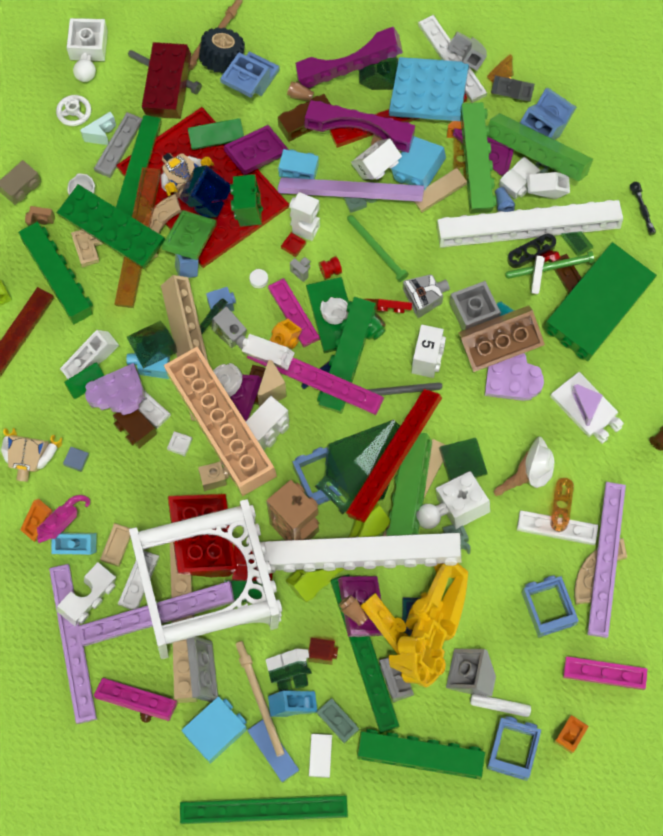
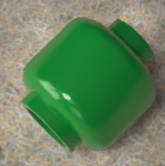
M377 313L374 314L367 336L368 340H377L386 331L384 329L386 323Z

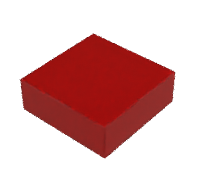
M291 232L282 243L281 249L297 257L305 247L306 241Z

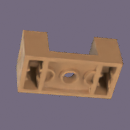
M292 480L288 481L266 500L269 522L285 541L310 540L319 532V522L315 518L318 515V504L312 497L308 498L304 494L305 490L299 483L295 484Z

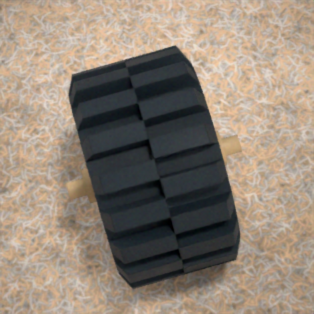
M211 28L205 31L201 37L199 60L203 66H207V69L224 73L239 52L244 54L245 42L237 32H233L231 29Z

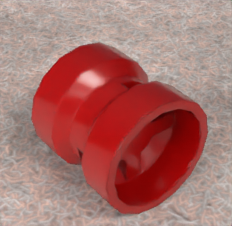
M337 256L330 258L329 261L319 262V268L324 279L330 278L333 274L339 275L342 273V267Z

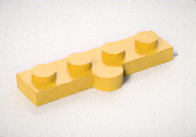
M374 593L360 606L395 652L400 655L398 641L402 636H408L405 633L403 634L406 630L405 622L401 618H394L377 594Z

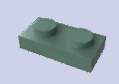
M332 698L316 712L344 744L359 731L356 724Z

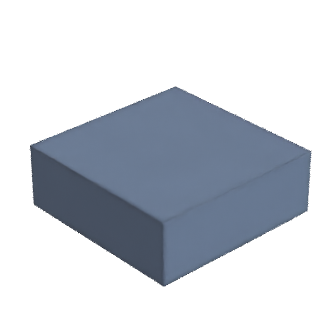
M70 447L63 465L82 472L89 453Z

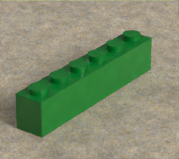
M37 221L19 231L18 233L23 244L73 325L93 315L91 300L89 297L85 298L82 294L84 290L79 282L75 283L74 278L76 277L71 268L67 269L65 267L67 263L62 254H57L58 248L54 241H49L47 238L49 233L44 226L41 227Z
M354 297L353 301H349L346 311L349 314L347 319H343L341 325L343 332L341 337H337L335 343L337 350L335 355L332 354L329 361L331 366L330 374L348 382H353L377 308L376 303ZM322 391L319 392L317 398L321 408L340 414L343 413L345 401Z
M366 729V732H361L358 760L479 780L482 778L485 752L481 751L479 747L469 746L468 749L460 748V744L448 743L447 746L441 745L440 741L432 739L423 742L414 736H407V739L399 738V735L395 733L381 735L378 734V731Z

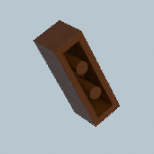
M325 94L311 99L331 105ZM310 101L299 104L294 109L283 112L278 116V127L288 142L312 131V129L305 128V115Z

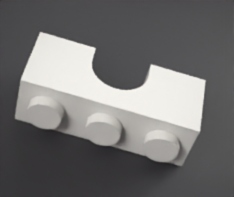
M298 192L296 198L293 197L289 208H291L290 217L292 220L290 225L292 226V233L313 241L320 227V218L316 217L319 211V200Z
M97 562L84 576V583L89 586L91 593L86 597H78L70 592L57 606V612L74 626L79 622L82 624L88 618V612L92 608L96 609L103 601L101 598L105 593L110 594L116 586V577Z

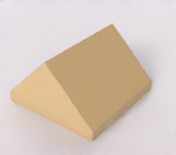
M268 360L258 391L259 407L270 396L277 401L287 397L285 381L272 360Z

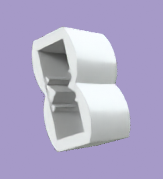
M523 157L500 179L499 187H504L506 192L514 199H517L519 196L523 197L528 191L527 175L540 174L541 170Z

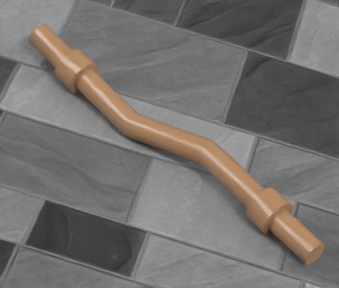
M235 0L233 5L228 7L225 17L218 25L219 28H226L230 20L234 19L238 8L243 2L242 0ZM200 44L191 56L189 72L197 64Z

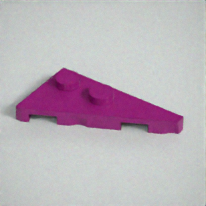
M454 128L453 136L463 143L462 130ZM487 137V143L491 144L489 160H492L493 170L503 177L509 171L514 149Z

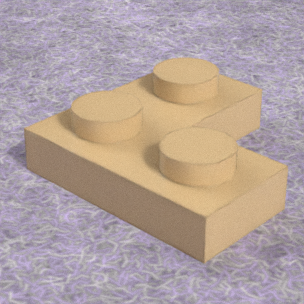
M82 230L72 232L71 235L81 266L85 267L99 263L95 246L102 245L103 243Z

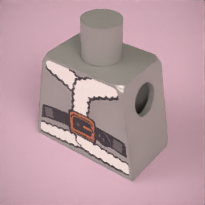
M431 274L403 281V291L408 301L412 303V309L417 319L441 305L443 302L442 293L450 290L447 280L437 283Z
M226 306L212 318L211 329L230 348L238 345L242 350L247 329Z

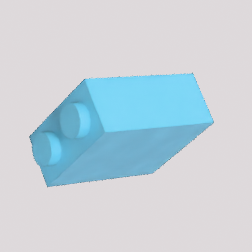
M414 136L410 152L402 151V157L398 159L399 163L391 169L397 182L421 185L426 190L446 159L444 147Z
M219 696L181 730L210 764L247 731L245 726L246 720L239 713L235 715L231 711L233 706L228 700L224 699L222 701Z

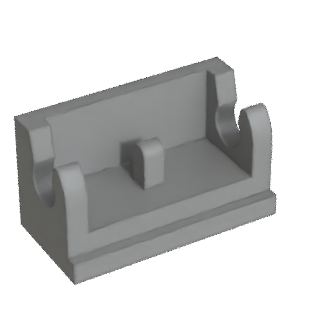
M389 658L380 660L379 665L392 702L414 696L410 683L404 682L403 678L400 677L402 672L390 667Z

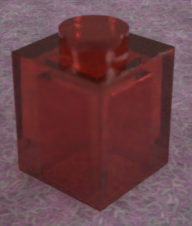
M311 638L308 662L332 665L333 659L337 660L338 647H335V641Z

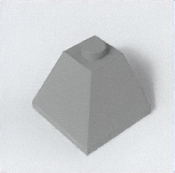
M454 649L446 688L467 694L492 696L496 675L488 651L485 649Z

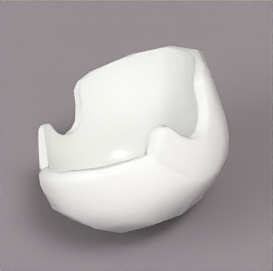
M79 173L68 183L67 191L69 195L77 184L92 193L95 192L94 181L87 174Z
M331 297L327 302L322 301L321 314L329 324H340L343 322V319H347L349 312H346L348 303L341 298Z

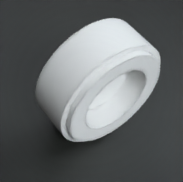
M262 269L252 271L250 274L251 285L258 289L265 287L268 283L267 273Z

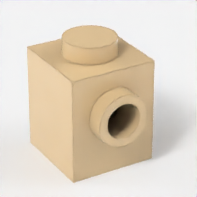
M221 461L198 467L204 491L227 485L226 479L229 476L225 467L222 468Z

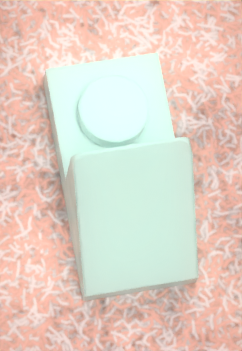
M109 112L82 128L80 132L84 142L108 145L109 142L105 133L110 132L116 127L114 116Z

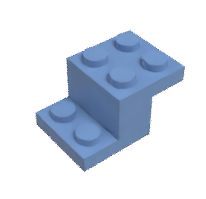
M250 51L247 55L239 52L220 78V81L250 98L254 93L262 96L279 72V66Z
M546 88L538 103L528 107L520 123L555 140L561 136L577 107L551 89Z

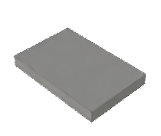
M197 636L188 638L187 648L192 698L213 702L218 697L213 643Z

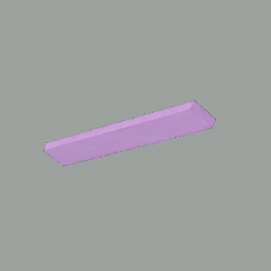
M281 177L278 193L298 194L300 192L305 195L422 202L424 186Z
M605 483L587 635L608 638L626 488V485Z
M69 564L49 568L56 611L57 606L70 592L75 594ZM57 612L76 724L97 720L85 648L81 645L78 627L80 622L74 626Z
M225 582L156 603L161 624L228 605L234 603L235 600L231 583ZM144 606L78 627L81 645L88 646L153 627L149 608Z

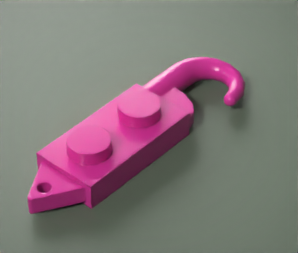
M76 495L69 498L62 506H59L37 528L38 543L48 539H55L77 517V509L73 505L79 501L86 502L85 507H88L90 499L85 495Z

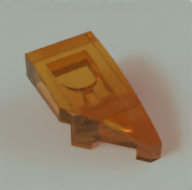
M511 54L502 60L487 76L493 83L495 75L511 78L514 75L513 56Z

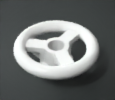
M70 95L58 103L56 115L63 124L78 126L86 122L90 117L91 105L82 96ZM79 101L86 107L85 115L79 110ZM64 116H77L79 120L70 121L65 119Z

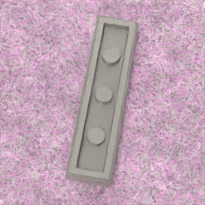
M128 112L125 114L94 167L96 173L109 178L112 177L117 168L116 165L120 163L137 134L142 118Z

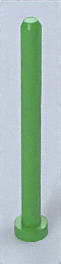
M349 215L347 217L349 223L397 275L396 279L399 282L405 280L409 273L406 270H402L353 215Z
M593 251L587 252L588 255L543 264L542 272L586 262L594 264ZM534 266L507 271L505 273L506 278L510 279L533 274Z

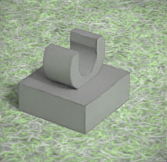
M306 257L300 262L294 258L290 262V272L302 282H305L309 278L308 269L311 267L309 265L311 261Z

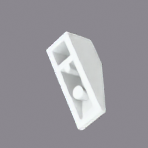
M96 330L60 370L69 379L93 363L97 362L99 364L107 359L119 344L109 332Z

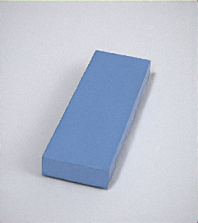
M263 720L247 730L282 783L299 772L298 767L283 745L282 748L285 754L279 757L276 756Z

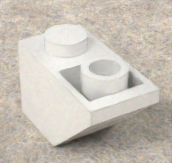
M551 172L527 175L528 193L558 199L570 193L569 177L564 174Z

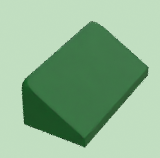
M95 362L64 383L73 399H77L85 394L87 383L103 377L104 374L98 363Z

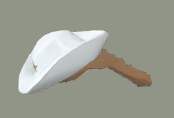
M539 436L535 439L521 461L517 473L507 479L502 485L496 487L493 491L495 496L502 495L505 491L521 486L523 483L530 482L535 488L542 487L552 478L555 464L554 456L542 437Z

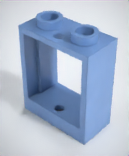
M328 447L317 448L312 454L307 456L300 455L295 458V461H292L293 469L305 490V495L308 498L312 497L318 505L347 493V486ZM326 457L338 483L312 494L301 467Z
M550 576L545 578L544 582L538 584L531 582L523 588L522 596L538 638L577 625L579 620L562 576L557 578ZM556 587L567 616L541 624L530 595Z
M506 716L505 719L501 718L487 769L527 781L530 777L541 729H537V725L526 722L525 725L518 723L517 719ZM503 728L533 737L525 768L496 760Z

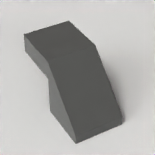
M495 75L491 93L531 101L535 84Z

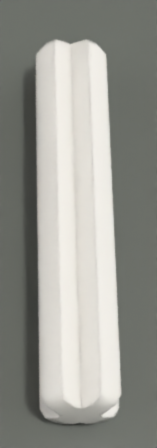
M472 694L470 703L473 706L529 717L531 713L530 705L478 694Z

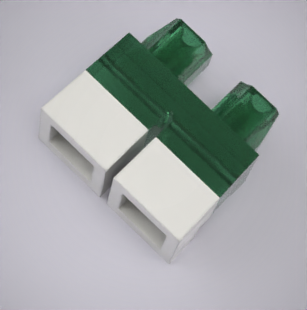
M294 649L266 659L271 683H277L279 692L293 691L292 680L294 681L295 688L308 686L307 675L312 674L310 668L307 667L306 661L309 658L308 649Z

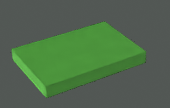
M182 210L162 244V250L197 260L215 229L217 220Z

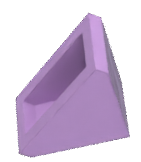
M576 384L573 386L572 395L585 425L588 426L596 413L603 395Z

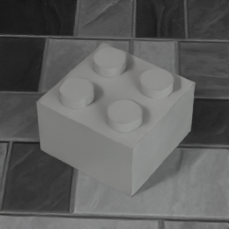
M486 281L451 293L450 306L462 331L500 316L501 312Z

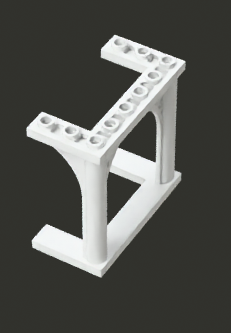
M248 499L240 501V506L159 527L139 532L137 527L129 529L161 659L169 658L166 644L248 623H266L269 625L270 630L278 628L282 616V607L280 600L275 599L276 585L274 580L270 581L269 573H271L269 561L265 562L263 556L266 554L263 542H259L260 528L258 523L255 524V510L253 505L249 506ZM230 525L228 532L224 533L221 528L227 529V526ZM242 526L243 535L239 538H234L232 536L234 528ZM206 534L223 537L236 545L242 552L248 568L247 583L240 597L233 604L222 610L162 626L143 549ZM246 537H248L246 541V544L248 546L244 547L242 545V541L245 540ZM253 559L254 563L250 564L248 561ZM257 577L256 580L259 584H253L252 578ZM250 589H257L262 593V598L258 600L253 599L249 596L248 591ZM246 599L247 602H249L252 605H248V603H246L244 606H242L241 602L242 600Z

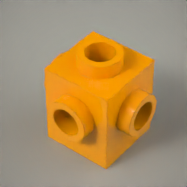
M286 319L279 322L273 328L269 341L293 349L299 342L298 337L302 329L291 320Z

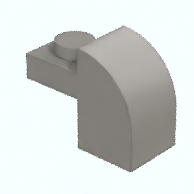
M458 31L448 44L450 50L462 56L464 64H469V67L476 71L487 57L485 47L473 37L470 39Z

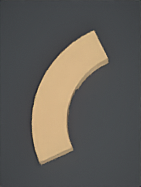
M176 194L157 204L150 215H147L143 224L160 234L163 226L172 217L182 212Z
M624 539L619 540L617 561L627 559ZM597 550L585 560L577 575L574 588L575 605L591 603Z

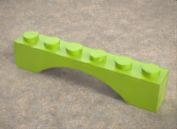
M376 504L365 523L355 520L348 538L377 537L387 529L391 521L381 506ZM336 568L333 571L315 569L312 572L299 569L285 581L297 597L307 603L317 595L318 591L327 586L336 574L342 572L344 568Z

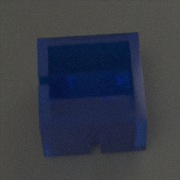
M207 165L195 167L179 199L188 206L194 207L193 210L201 216L207 218L218 217L224 205L223 201L227 199L230 193V184Z

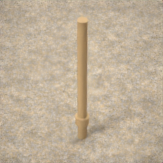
M243 641L237 642L235 645L240 656L239 662L241 667L245 669L276 756H282L285 753L254 673L251 656L247 654Z

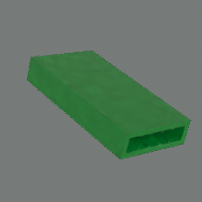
M612 242L546 321L543 328L548 335L556 337L564 347L570 348L580 359L588 362L651 285L657 275Z

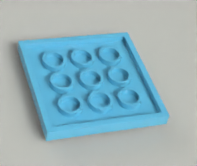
M399 57L389 116L460 121V107L464 102L469 64H464L462 61Z

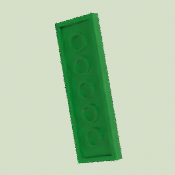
M77 184L56 212L58 216L145 269L165 241V238L79 184Z

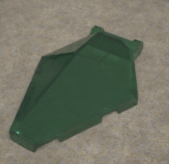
M395 420L377 425L327 445L324 477L314 487L318 491L321 490L339 508L338 511L341 514L348 510L400 428V425ZM327 482L347 500L345 503L326 485ZM389 484L378 501H382L385 498Z

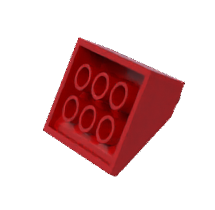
M226 494L167 497L171 523L228 509ZM230 525L227 526V529L221 528L224 533L228 532ZM206 534L173 542L177 574L210 578L229 577L236 570L233 543L223 537Z

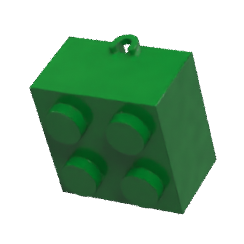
M255 174L234 176L233 184H230V191L234 199L231 200V209L234 211L235 220H238L240 227L261 225L263 207L261 206V193Z

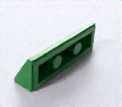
M240 118L188 128L192 150L230 143L244 136Z

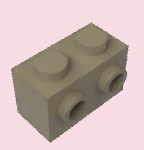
M22 160L0 180V193L16 205L31 190L36 189L41 180L38 173Z

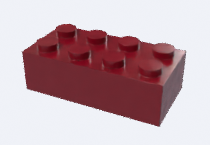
M153 42L142 101V109L146 115L181 119L192 55L187 44Z

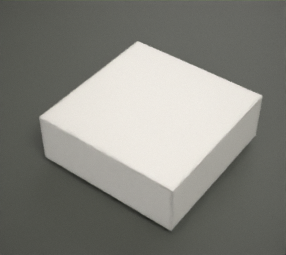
M174 431L167 450L186 457L193 439L190 436Z

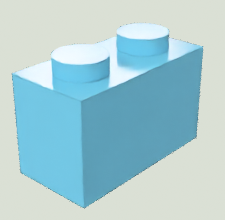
M283 149L278 167L279 177L315 179L319 167V156H315L312 153L305 154L296 150Z
M60 533L55 539H52L51 554L96 553L97 533Z

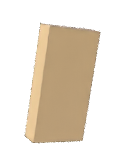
M114 523L100 558L102 562L120 567L131 539L129 532L131 528Z

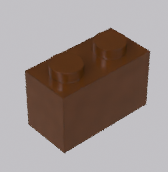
M138 409L126 415H122L121 412H116L113 415L115 420L114 426L119 432L123 431L127 435L125 438L132 446L135 444L140 449L157 435L155 428Z

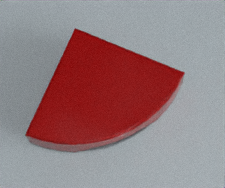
M552 250L541 255L544 258V263L549 260L553 262L561 258L559 252Z

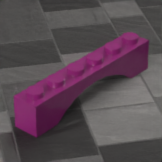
M393 26L377 32L364 47L346 57L332 60L309 57L296 62L298 80L303 86L311 88L319 83L328 82L333 78L344 76L352 71L361 70L371 64H377L382 60L394 58L402 54L403 50L400 36Z
M311 100L305 115V128L320 132L339 127L359 128L379 136L382 140L391 139L399 151L407 153L410 152L415 135V125L409 122H400L392 118H384L354 109L342 108L338 105L325 104L321 101Z

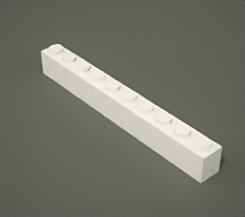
M607 200L604 202H588L586 204H570L568 206H552L530 210L519 209L511 212L500 211L492 214L481 213L473 216L463 215L454 218L444 217L437 221L439 245L442 248L536 238L544 234L555 236L621 229L623 215L619 200Z
M460 533L263 542L266 554L263 556L265 562L269 561L271 573H275L276 570L290 573L299 569L312 572L315 569L333 571L336 568H344L346 570H353L356 567L374 569L376 566L395 568L396 565L415 567L416 564H425V566L431 567L440 563H445L448 566L462 563Z

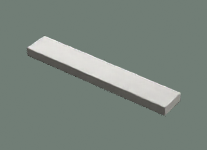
M434 15L418 22L419 28L441 60L462 61L461 55L448 48L451 40ZM469 67L465 94L470 102L473 103L487 96V92Z

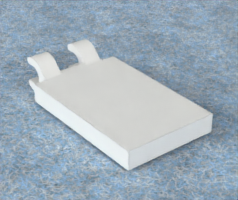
M578 372L555 390L550 397L588 437L594 435L603 444L608 440L607 437L610 436L603 428L609 424L617 433L622 429L624 423L615 417L618 411L602 396L590 425H585L572 395L573 386L578 384L597 393L599 392Z

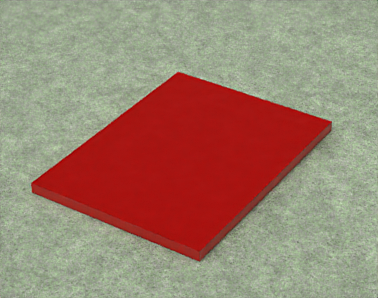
M203 107L156 138L140 192V196L152 210L156 208L157 204L169 197L161 185L162 167L165 165L162 158L165 154L170 153L174 158L179 154L197 159L210 157L214 165L208 166V171L203 169L205 179L178 197L181 210L217 220L215 229L198 257V263L202 268L209 265L289 208V203L256 169L246 175L255 174L261 193V206L263 207L261 212L262 224L240 227L238 220L234 218V211L231 209V200L234 199L233 195H231L230 184H233L234 176H243L244 174L224 151V145L226 144L195 150L191 148L188 128L216 123ZM131 155L116 165L124 177ZM181 213L172 217L165 224L170 231Z

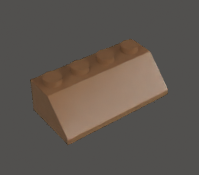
M529 305L458 332L473 372L545 345L534 312Z

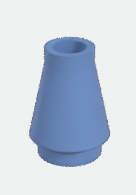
M500 187L496 189L498 211H514L515 203L505 188Z

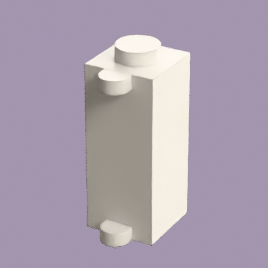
M251 334L243 340L242 352L266 363H268V360H272L275 366L288 370L295 354L288 347Z

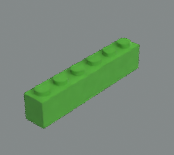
M483 102L463 103L460 107L469 210L470 214L489 213L496 206V196L492 192L495 182L494 178H491L490 171H493L492 160H489L491 144L487 143V137L489 136V126H486L485 119L488 117L487 108H484Z
M501 113L490 119L488 137L578 182L588 175L593 158Z
M420 433L399 467V473L395 478L396 491L392 496L393 510L389 514L391 522L390 528L387 529V536L419 534L420 523L416 517V512L419 511L424 501L433 443L427 433Z

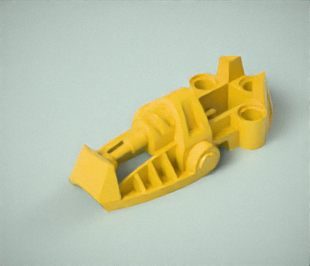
M445 563L433 566L436 576L428 592L422 593L421 598L411 606L405 624L406 627L413 630L411 637L402 636L399 639L398 651L400 655H389L390 667L402 672L400 677L406 683L418 684L427 688L445 671L446 663L443 658L445 651L442 649L444 641L452 639L456 634L467 589L468 571L459 563L453 566L445 565ZM448 578H454V581L452 582L444 598L442 599Z

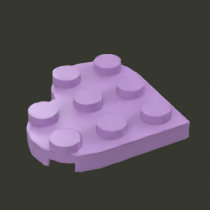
M525 353L491 365L487 371L485 396L521 401L531 400L541 393L544 385L541 368L528 364Z
M134 363L100 377L95 381H91L85 387V398L92 408L99 407L100 410L110 408L113 413L121 412L122 415L136 411L142 399L145 400V391Z

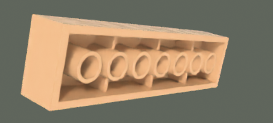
M198 346L163 365L172 384L242 496L277 477L273 464Z

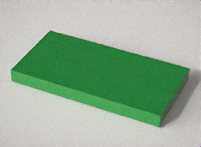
M342 277L306 285L324 353L337 350L335 343L337 337H341L343 330H341L342 323L334 325L324 320L320 306L322 301L327 302L331 297L341 298L349 303Z

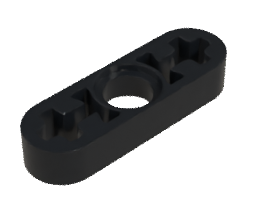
M544 234L510 251L507 259L509 266L520 268L534 261L536 256H541L551 250L553 251L556 246L555 236ZM545 240H546L547 242H551V245H550V246H549L548 244H545V245H544ZM533 247L537 250V253L531 255L527 252V249ZM513 256L516 258L520 257L519 261L513 260Z

